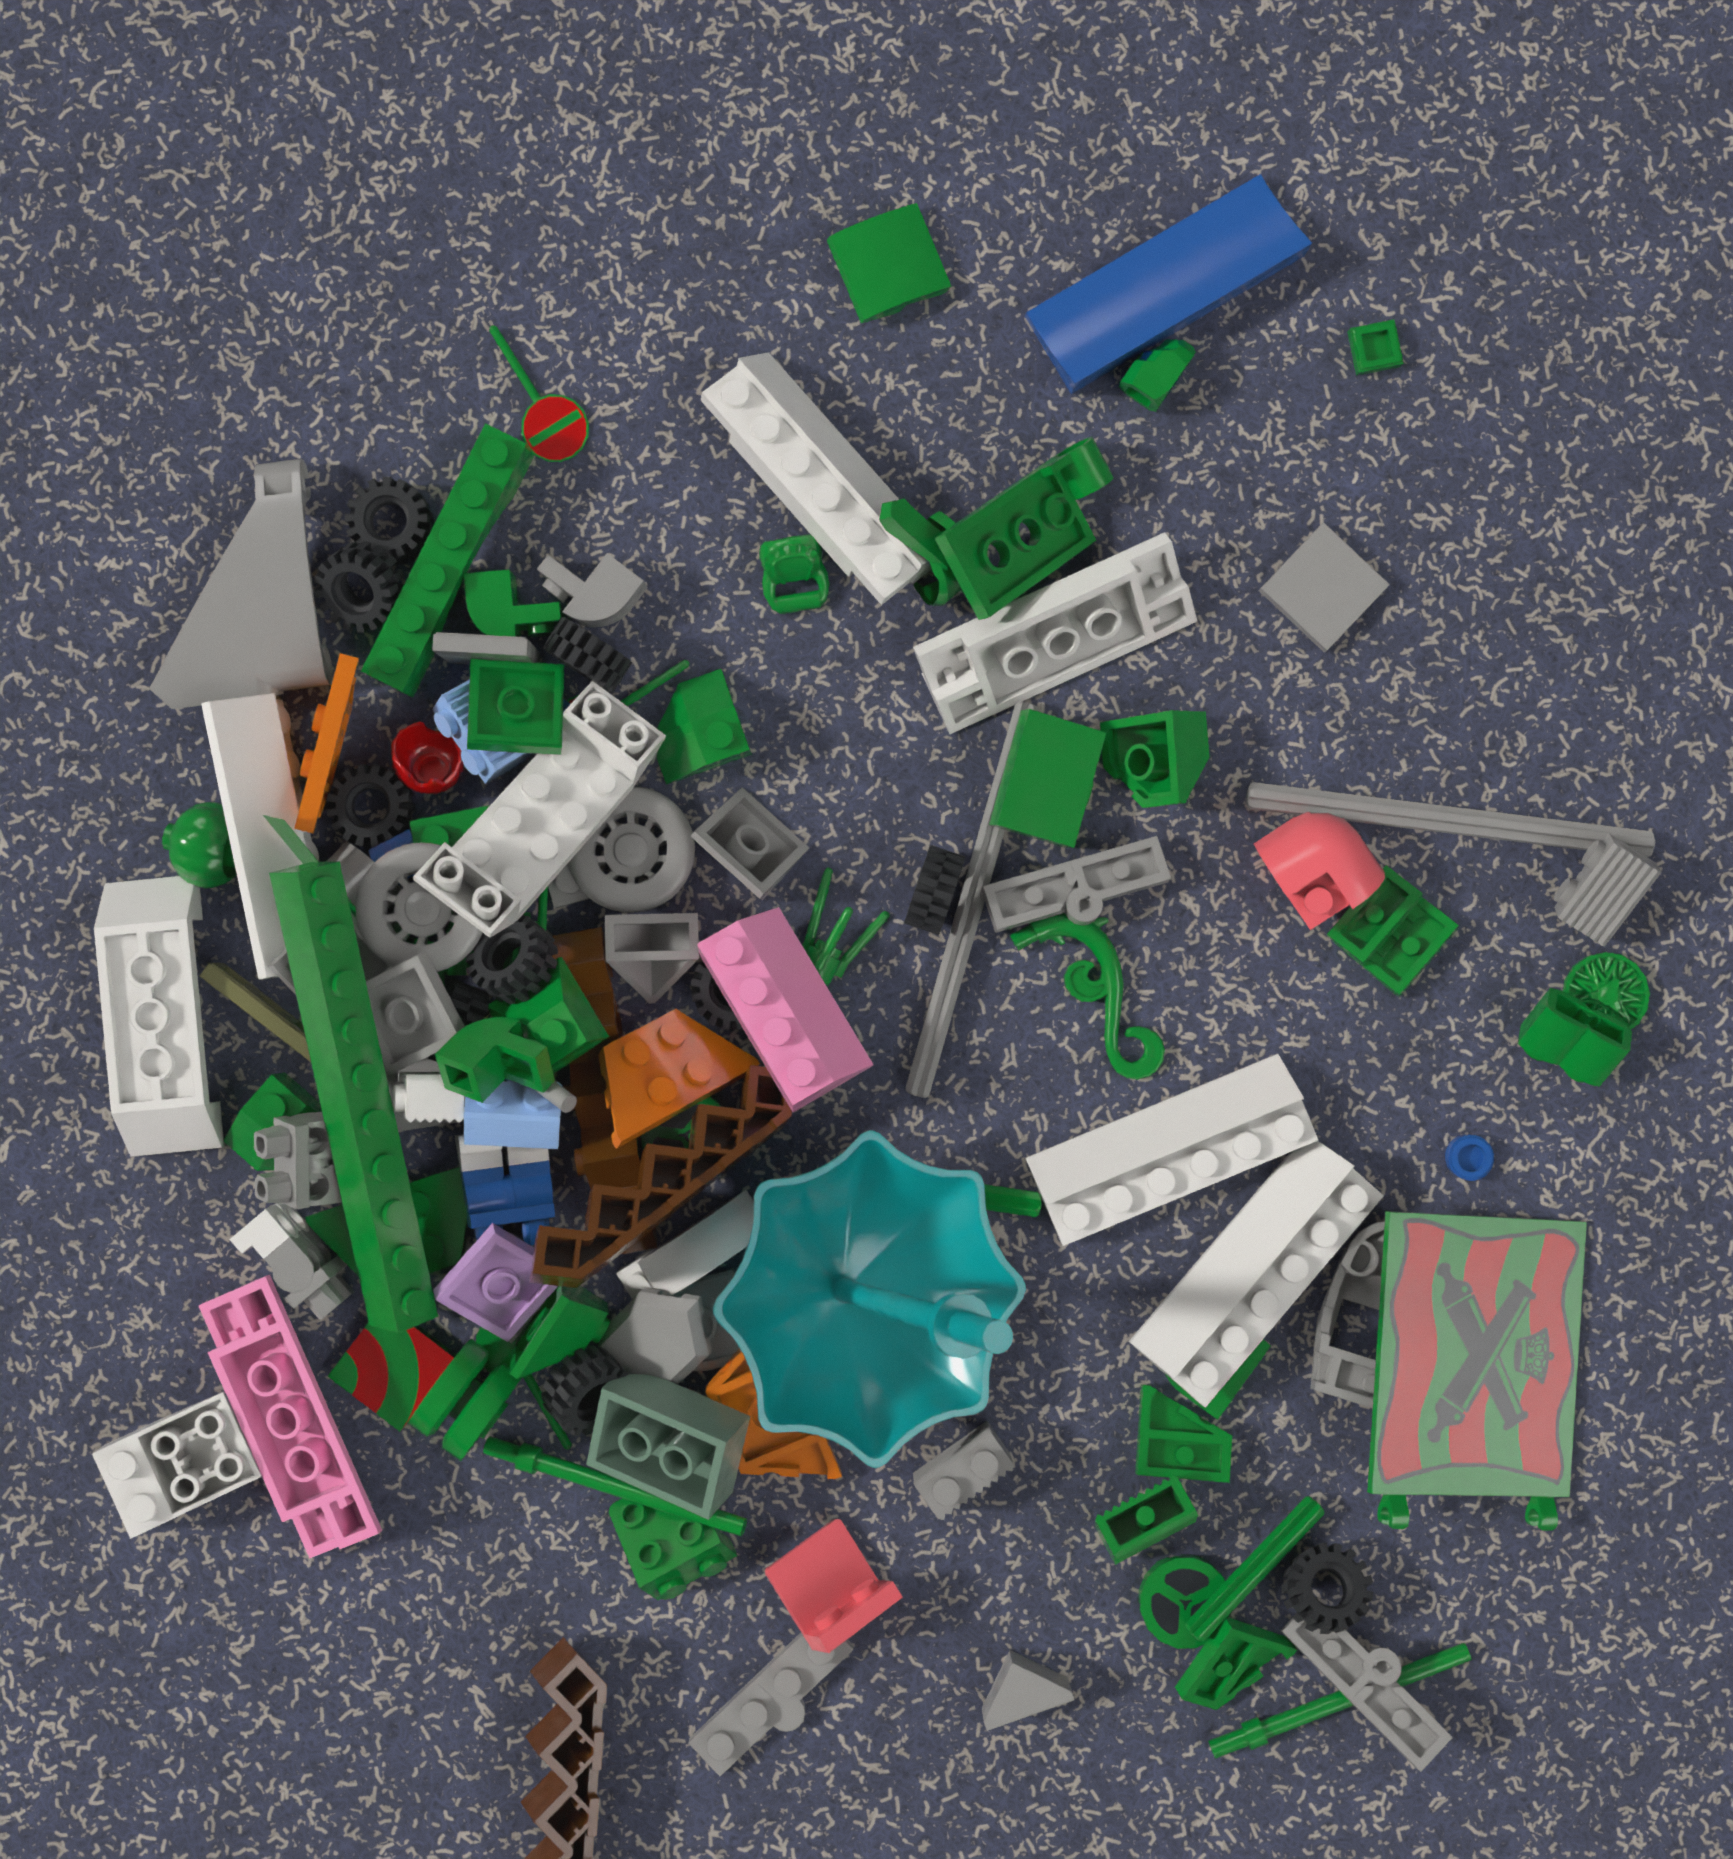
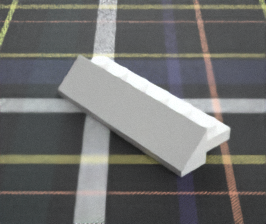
M769 352L738 358L737 366L702 392V403L731 434L729 439L731 445L848 577L855 574L881 605L910 582L914 584L932 569L928 560L888 533L879 521L882 503L899 500L898 497Z
M1164 532L1007 604L989 618L982 620L975 618L918 644L913 649L923 672L921 674L949 734H952L1015 705L1018 701L1029 699L1197 622V617L1189 587L1180 575L1172 541Z
M275 693L201 703L258 979L277 978L278 976L268 965L286 947L269 873L301 865L302 862L263 815L285 820L319 861L318 850L312 842L311 834L294 829L302 800V791L299 781L300 763L293 752L289 733L291 720L287 710L284 708L283 700L276 699Z
M1275 1054L1028 1156L1025 1159L1062 1246H1065L1318 1141V1138L1303 1104V1095L1279 1054Z
M1319 1141L1290 1152L1129 1340V1343L1163 1373L1167 1374L1200 1405L1206 1407L1384 1196L1353 1169V1164Z

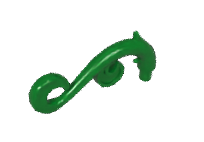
M1065 913L1028 923L1029 925L1011 934L1010 938L1018 951L1037 940L1040 944L1047 940H1053L1060 945H1064L1065 940L1063 937H1070L1084 943L1099 962L1101 969L1100 978L1093 981L1087 976L1089 970L1094 967L1093 962L1077 960L1068 965L1064 973L1065 988L1071 996L1080 1002H1093L1105 996V1049L1111 1066L1118 1074L1125 1078L1139 1080L1150 1077L1158 1071L1164 1060V1044L1159 1035L1149 1028L1133 1026L1127 1028L1124 1033L1126 1038L1135 1037L1142 1042L1144 1053L1137 1061L1129 1062L1119 1052L1118 1032L1124 984L1122 968L1116 949L1107 934L1100 929V927L1108 923L1106 917H1097L1094 922L1088 925H1077L1071 922Z

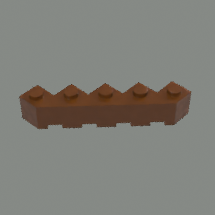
M599 927L553 935L552 937L555 940L553 944L557 946L558 954L552 957L554 959L558 957L564 959L609 1035L607 1039L569 1063L570 1084L563 1085V1088L577 1099L575 1107L571 1110L575 1111L581 1128L582 1148L574 1150L577 1173L579 1176L586 1175L590 1189H592L593 1184L637 1189L640 1160L643 1153L641 1136L617 1149L613 1145L611 1138L614 1132L611 1109L606 1107L604 1094L606 1081L601 1075L598 1057L604 1046L624 1036L619 1004L615 1000L611 979L614 977L613 969L606 962L603 929ZM656 1227L622 1254L657 1248Z
M750 1065L742 1078L739 1109L705 1104L698 1105L692 1116L689 1149L646 1144L641 1155L637 1189L593 1184L588 1199L584 1231L539 1225L535 1238L529 1283L578 1288L783 1129L792 1116V1110L767 1068Z
M563 1637L530 1670V1673L557 1704L525 1736L538 1756L552 1770L521 1801L532 1821L547 1835L524 1859H593L594 1836H597L600 1798L597 1795L599 1770H602L604 1740L602 1715L603 1704H606L607 1684Z

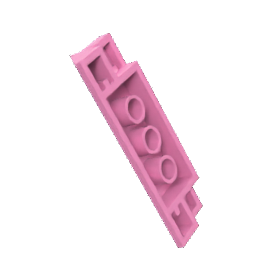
M267 1275L199 1305L217 1347L208 1352V1355L281 1521L293 1520L309 1559L337 1547L339 1549L345 1548L382 1532L379 1521L271 1276Z

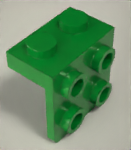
M623 1498L614 1502L609 1508V1515L639 1588L658 1601L679 1596L686 1590L687 1584L701 1576L710 1577L718 1574L726 1568V1562L738 1556L731 1540L716 1528Z

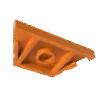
M339 654L327 704H318L316 708L312 731L319 735L315 750L306 749L302 761L300 776L307 778L294 829L313 834L317 819L321 817L325 803H327V795L332 788L331 785L334 780L353 707L356 677L354 676L359 658Z
M677 1009L604 1046L598 1057L601 1075L606 1081V1089L604 1091L606 1107L611 1109L614 1132L611 1138L613 1145L616 1149L737 1082L744 1077L750 1065L759 1066V1061Z
M739 1348L706 1385L705 1392L708 1398L750 1416L738 1468L740 1473L764 1475L765 1473L773 1472L785 1477H799V1473L827 1475V1479L842 1477L841 1469L828 1439L802 1432L772 1433L765 1431L761 1427L758 1420L757 1392L752 1373L745 1356Z

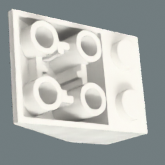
M221 1392L105 1444L92 1453L130 1539L262 1477L225 1392Z

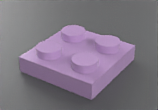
M492 1223L433 1289L437 1302L508 1342L558 1286L529 1283L534 1248Z

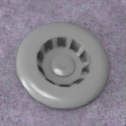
M634 786L624 800L568 862L569 869L579 888L597 904L607 909L627 913L651 910L670 900L687 881L695 857V841L691 837L693 831L682 810L668 797L648 788ZM627 817L628 822L626 824L617 826L614 822ZM635 817L646 819L645 826L636 824ZM655 826L662 832V835L658 838L651 832ZM609 827L611 832L608 837L603 838L600 836L603 830ZM597 845L604 847L603 856H596ZM667 845V854L659 855V847ZM607 864L611 872L604 874L600 866ZM656 864L662 865L656 874L652 872ZM645 876L648 879L635 884V880ZM617 877L628 879L626 884L615 880Z
M420 842L394 848L374 862L360 884L356 898V919L359 931L366 945L375 956L391 967H395L427 951L437 972L448 969L463 960L474 949L483 932L459 914L453 915V910L417 882L410 883L407 879L408 876L417 873L442 845ZM400 883L403 889L395 896L392 894V891ZM389 901L395 903V913L388 915ZM398 921L402 930L396 933L391 926L392 923ZM450 922H453L454 925L447 934L444 929ZM410 934L419 937L416 945L406 941ZM437 934L438 941L428 944V937Z

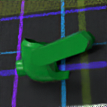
M905 499L882 503L879 521L884 529L928 560L934 575L938 579L923 586L917 582L913 584L923 601L927 605L941 607L959 591L964 594L934 539L956 523L940 511L926 520Z

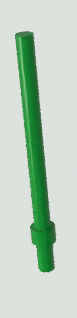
M489 1436L484 1445V1454L514 1463L515 1469L534 1475L539 1471L741 1537L747 1525V1518L717 1509L713 1516L707 1520L601 1471L545 1454L542 1447L526 1442L520 1446Z
M1463 1642L1401 1666V1674L1396 1682L1404 1687L1472 1660L1466 1644ZM1336 1691L1263 1720L1255 1717L1240 1723L1242 1728L1208 1740L1215 1759L1248 1746L1250 1750H1254L1267 1745L1268 1738L1354 1705L1340 1691Z

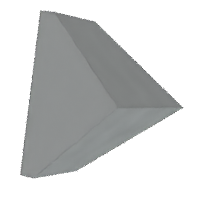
M698 913L605 915L606 962L649 1004L656 1003L699 959L697 946L699 943Z

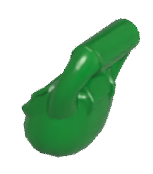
M811 534L769 540L760 545L759 557L764 569L762 579L763 595L771 609L781 615L821 608L827 601L830 581L828 572L821 560V545ZM815 579L819 590L778 597L775 595L776 585L781 583L785 585L788 582Z

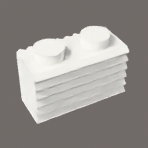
M399 1072L398 1082H390L389 1091L394 1112H397L406 1121L411 1123L413 1120L421 1123L425 1120L431 1123L435 1120L440 1123L444 1120L450 1123L454 1120L460 1123L464 1119V1096L445 1089L440 1072Z

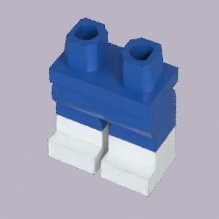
M464 1134L455 1135L468 1227L474 1228L476 1241L492 1223L503 1229V1224L520 1222L522 1241L530 1246L535 1245L539 1225L550 1226L549 1218L555 1217L548 1149L504 1146L507 1174H504L502 1146L465 1145Z

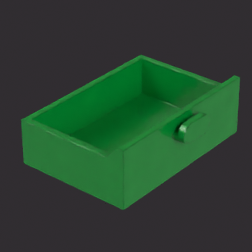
M1032 709L1021 710L989 825L1059 847L1074 848L1084 811L1092 792L1093 779L1106 732Z

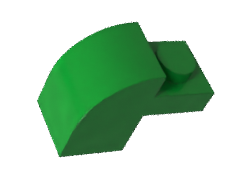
M510 569L464 573L466 604L469 615L477 628L485 635L521 637V631L527 630L529 637L550 636L561 618H565V614L562 612L564 607L559 602L519 605L516 576Z
M494 1017L471 1023L455 1033L435 1053L445 1089L481 1103L505 1079L543 1093L555 1081L547 1046L536 1040L524 1038L520 1020L514 1018Z

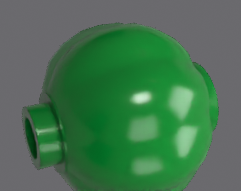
M204 802L196 804L181 813L175 824L169 823L166 826L162 837L163 848L169 850V859L172 866L187 883L199 888L209 889L226 884L237 876L222 803Z

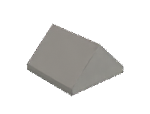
M743 787L691 835L699 845L761 900L772 891L809 849L802 840Z

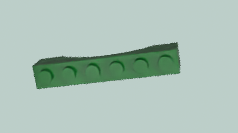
M485 423L361 672L412 698L414 697L435 655V652L432 651L433 634H436V632L442 633L451 606L464 580V573H467L493 525L514 498L535 456L526 443Z

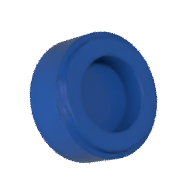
M1463 1134L1457 1136L1449 1143L1445 1153V1161L1448 1169L1455 1176L1464 1180L1475 1181L1485 1177L1492 1169L1494 1152L1490 1144L1482 1137Z

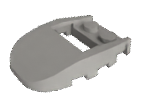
M1385 1221L1372 1224L1361 1230L1349 1241L1342 1253L1317 1317L1310 1389L1370 1408H1373L1376 1360L1329 1345L1342 1299L1379 1310Z

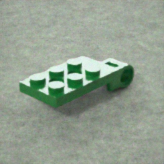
M1092 436L1062 450L934 538L978 620L994 615L1096 541L1076 500L1099 490L1111 482L1114 477ZM1020 523L1025 524L1029 529V545H1026L1020 538ZM990 544L999 553L998 567H995L989 561L987 551Z

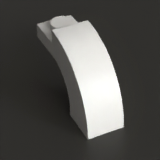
M746 1190L713 1209L678 1235L618 1271L616 1275L633 1299L643 1288L658 1289L662 1291L663 1295L672 1296L747 1247L754 1221V1201Z

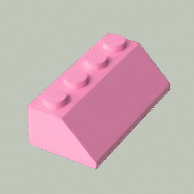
M779 907L738 920L697 944L700 957L793 1113L873 1066L871 1059Z

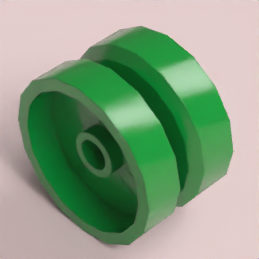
M473 1339L467 1341L454 1357L408 1422V1424L428 1437L434 1435L449 1416L455 1421L443 1437L442 1448L460 1462L479 1437L484 1439L509 1405L506 1400L522 1379H516L509 1375L510 1366L503 1363L497 1365L483 1383L478 1381L477 1378L489 1362L490 1352Z

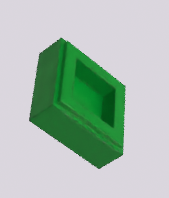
M1395 319L1353 327L1347 331L1356 376L1398 368L1404 364Z

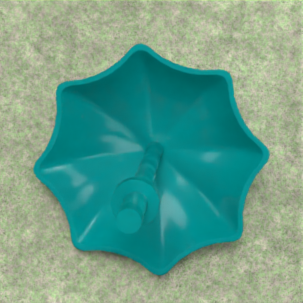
M869 1130L860 1134L842 1154L811 1172L791 1178L770 1179L759 1184L754 1195V1221L748 1247L733 1279L717 1297L713 1306V1314L717 1322L732 1336L745 1356L757 1392L758 1420L765 1431L772 1433L802 1432L818 1435L849 1449L867 1466L880 1468L887 1464L906 1442L921 1431L947 1419L975 1415L985 1409L989 1399V1372L993 1353H1004L1012 1344L1013 1332L1006 1322L1023 1300L1026 1285L1023 1278L1006 1260L997 1245L986 1211L984 1182L978 1172L972 1170H946L926 1165L897 1150L880 1133Z

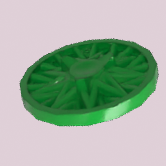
M1602 952L1586 956L1573 965L1564 980L1563 986L1564 992L1576 997L1591 1010H1597L1616 1018L1630 1030L1640 1023L1648 1009L1650 992L1645 975L1636 963L1620 954Z

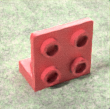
M833 1519L765 1569L767 1578L809 1646L815 1651L830 1653L903 1598L893 1581L877 1579L840 1519Z

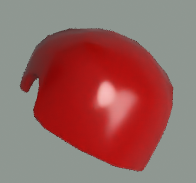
M416 722L399 730L391 743L393 769L400 782L413 791L425 794H438L439 792L447 791L457 783L464 770L461 759L462 751L453 738L445 737L440 731L428 729L424 722Z

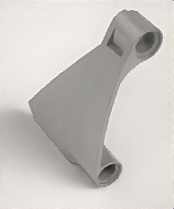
M302 458L255 465L256 501L210 576L149 688L171 709L201 706V703L270 693H275L276 696L284 694V691L332 684L333 670L327 646L325 644L321 645L313 594L305 526V507L311 497L310 487L306 488L305 479L309 478L306 463Z

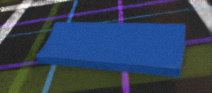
M1259 174L1026 312L1025 318L1072 394L1301 259L1307 253L1312 242L1286 213L1262 175Z

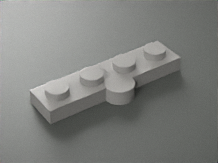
M1154 836L985 885L982 888V893L994 931L997 933L1065 913L1067 918L1074 924L1088 925L1094 922L1100 915L1103 901L1165 884L1172 878L1158 837Z
M1292 1618L1280 1631L1421 1772L1453 1737L1396 1682L1401 1674V1663L1397 1655L1390 1649L1375 1647L1366 1651L1346 1630L1338 1633L1334 1631L1330 1634H1320V1629L1311 1632L1305 1629L1307 1622L1303 1620L1297 1623Z
M799 1633L689 1738L688 1744L720 1777L773 1726L785 1732L797 1729L802 1724L805 1716V1703L802 1698L853 1651V1644L847 1639L830 1653L815 1651L811 1649L803 1634Z

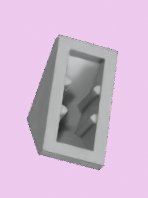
M1009 1650L982 1706L986 1730L988 1731L1074 1701L1069 1680L1067 1677Z

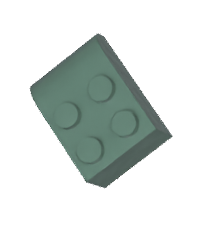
M630 1374L626 1377L609 1381L601 1389L586 1465L709 1520L733 1493L750 1416L666 1379L645 1374Z

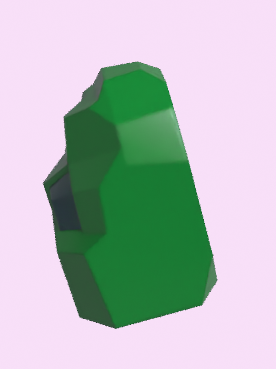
M1166 339L1156 349L1144 351L1139 355L1121 380L1119 388L1149 411L1156 412L1193 359L1196 351L1185 340Z

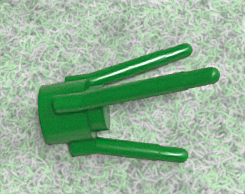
M831 868L824 870L806 936L802 944L822 980L828 986L834 976L842 978L850 962L890 917L889 912L883 911L839 959L843 951L837 948L836 945L853 914V909L846 907L827 941L818 938L814 945L833 874Z

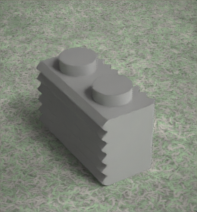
M1608 834L1603 842L1596 840L1588 848L1581 861L1584 864L1582 871L1578 873L1574 880L1570 877L1567 878L1554 896V901L1557 902L1554 908L1558 918L1604 947L1662 873L1656 862L1611 834Z
M985 1421L913 1472V1484L937 1519L944 1520L945 1514L952 1515L953 1508L960 1509V1503L967 1504L968 1497L975 1498L976 1492H983V1487L990 1488L991 1481L998 1482V1476L1005 1477L1006 1470L1013 1471L1014 1464L1008 1449L989 1422Z

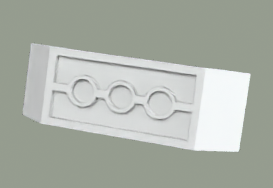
M591 681L563 713L561 755L537 754L456 844L450 847L444 842L413 876V880L491 938L515 923L624 800L658 751L666 735L594 681Z
M180 876L105 883L94 926L111 1114L131 1157L224 1147L220 1101L209 1102L192 921L203 920L200 888L187 883Z

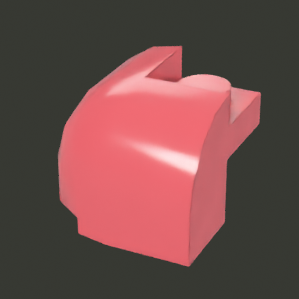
M1306 812L1290 819L1254 843L1265 865L1310 930L1349 905L1352 909L1368 899L1385 879L1384 870L1356 829L1344 818L1342 819L1329 813Z

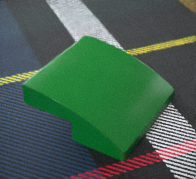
M917 203L869 218L827 238V243L861 324L898 313L908 304L942 295L952 287Z
M1386 865L1383 868L1385 879L1380 887L1354 909L1350 906L1327 933V936L1400 998L1454 935L1459 925L1424 899L1421 891Z

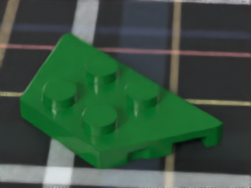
M459 1167L410 1182L429 1273L456 1265L464 1256L467 1212ZM343 1204L306 1216V1223L358 1275Z

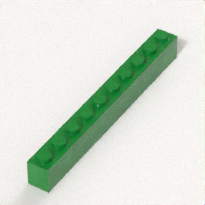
M340 861L309 862L270 872L269 875L369 1325L401 1333L437 1318L438 1313Z

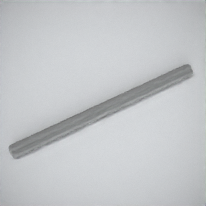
M1018 701L1013 710L906 1084V1092L914 1096L927 1098L931 1091L985 900L982 888L990 884L1005 832L1004 829L990 826L989 822L1020 711L1026 709L1039 711V707L1028 702Z
M1256 782L1249 784L1246 794L1247 807L1254 810L1301 815L1306 812L1329 813L1352 822L1586 851L1596 840L1603 842L1606 836L1611 834L1646 857H1651L1655 848L1654 834L1651 831Z

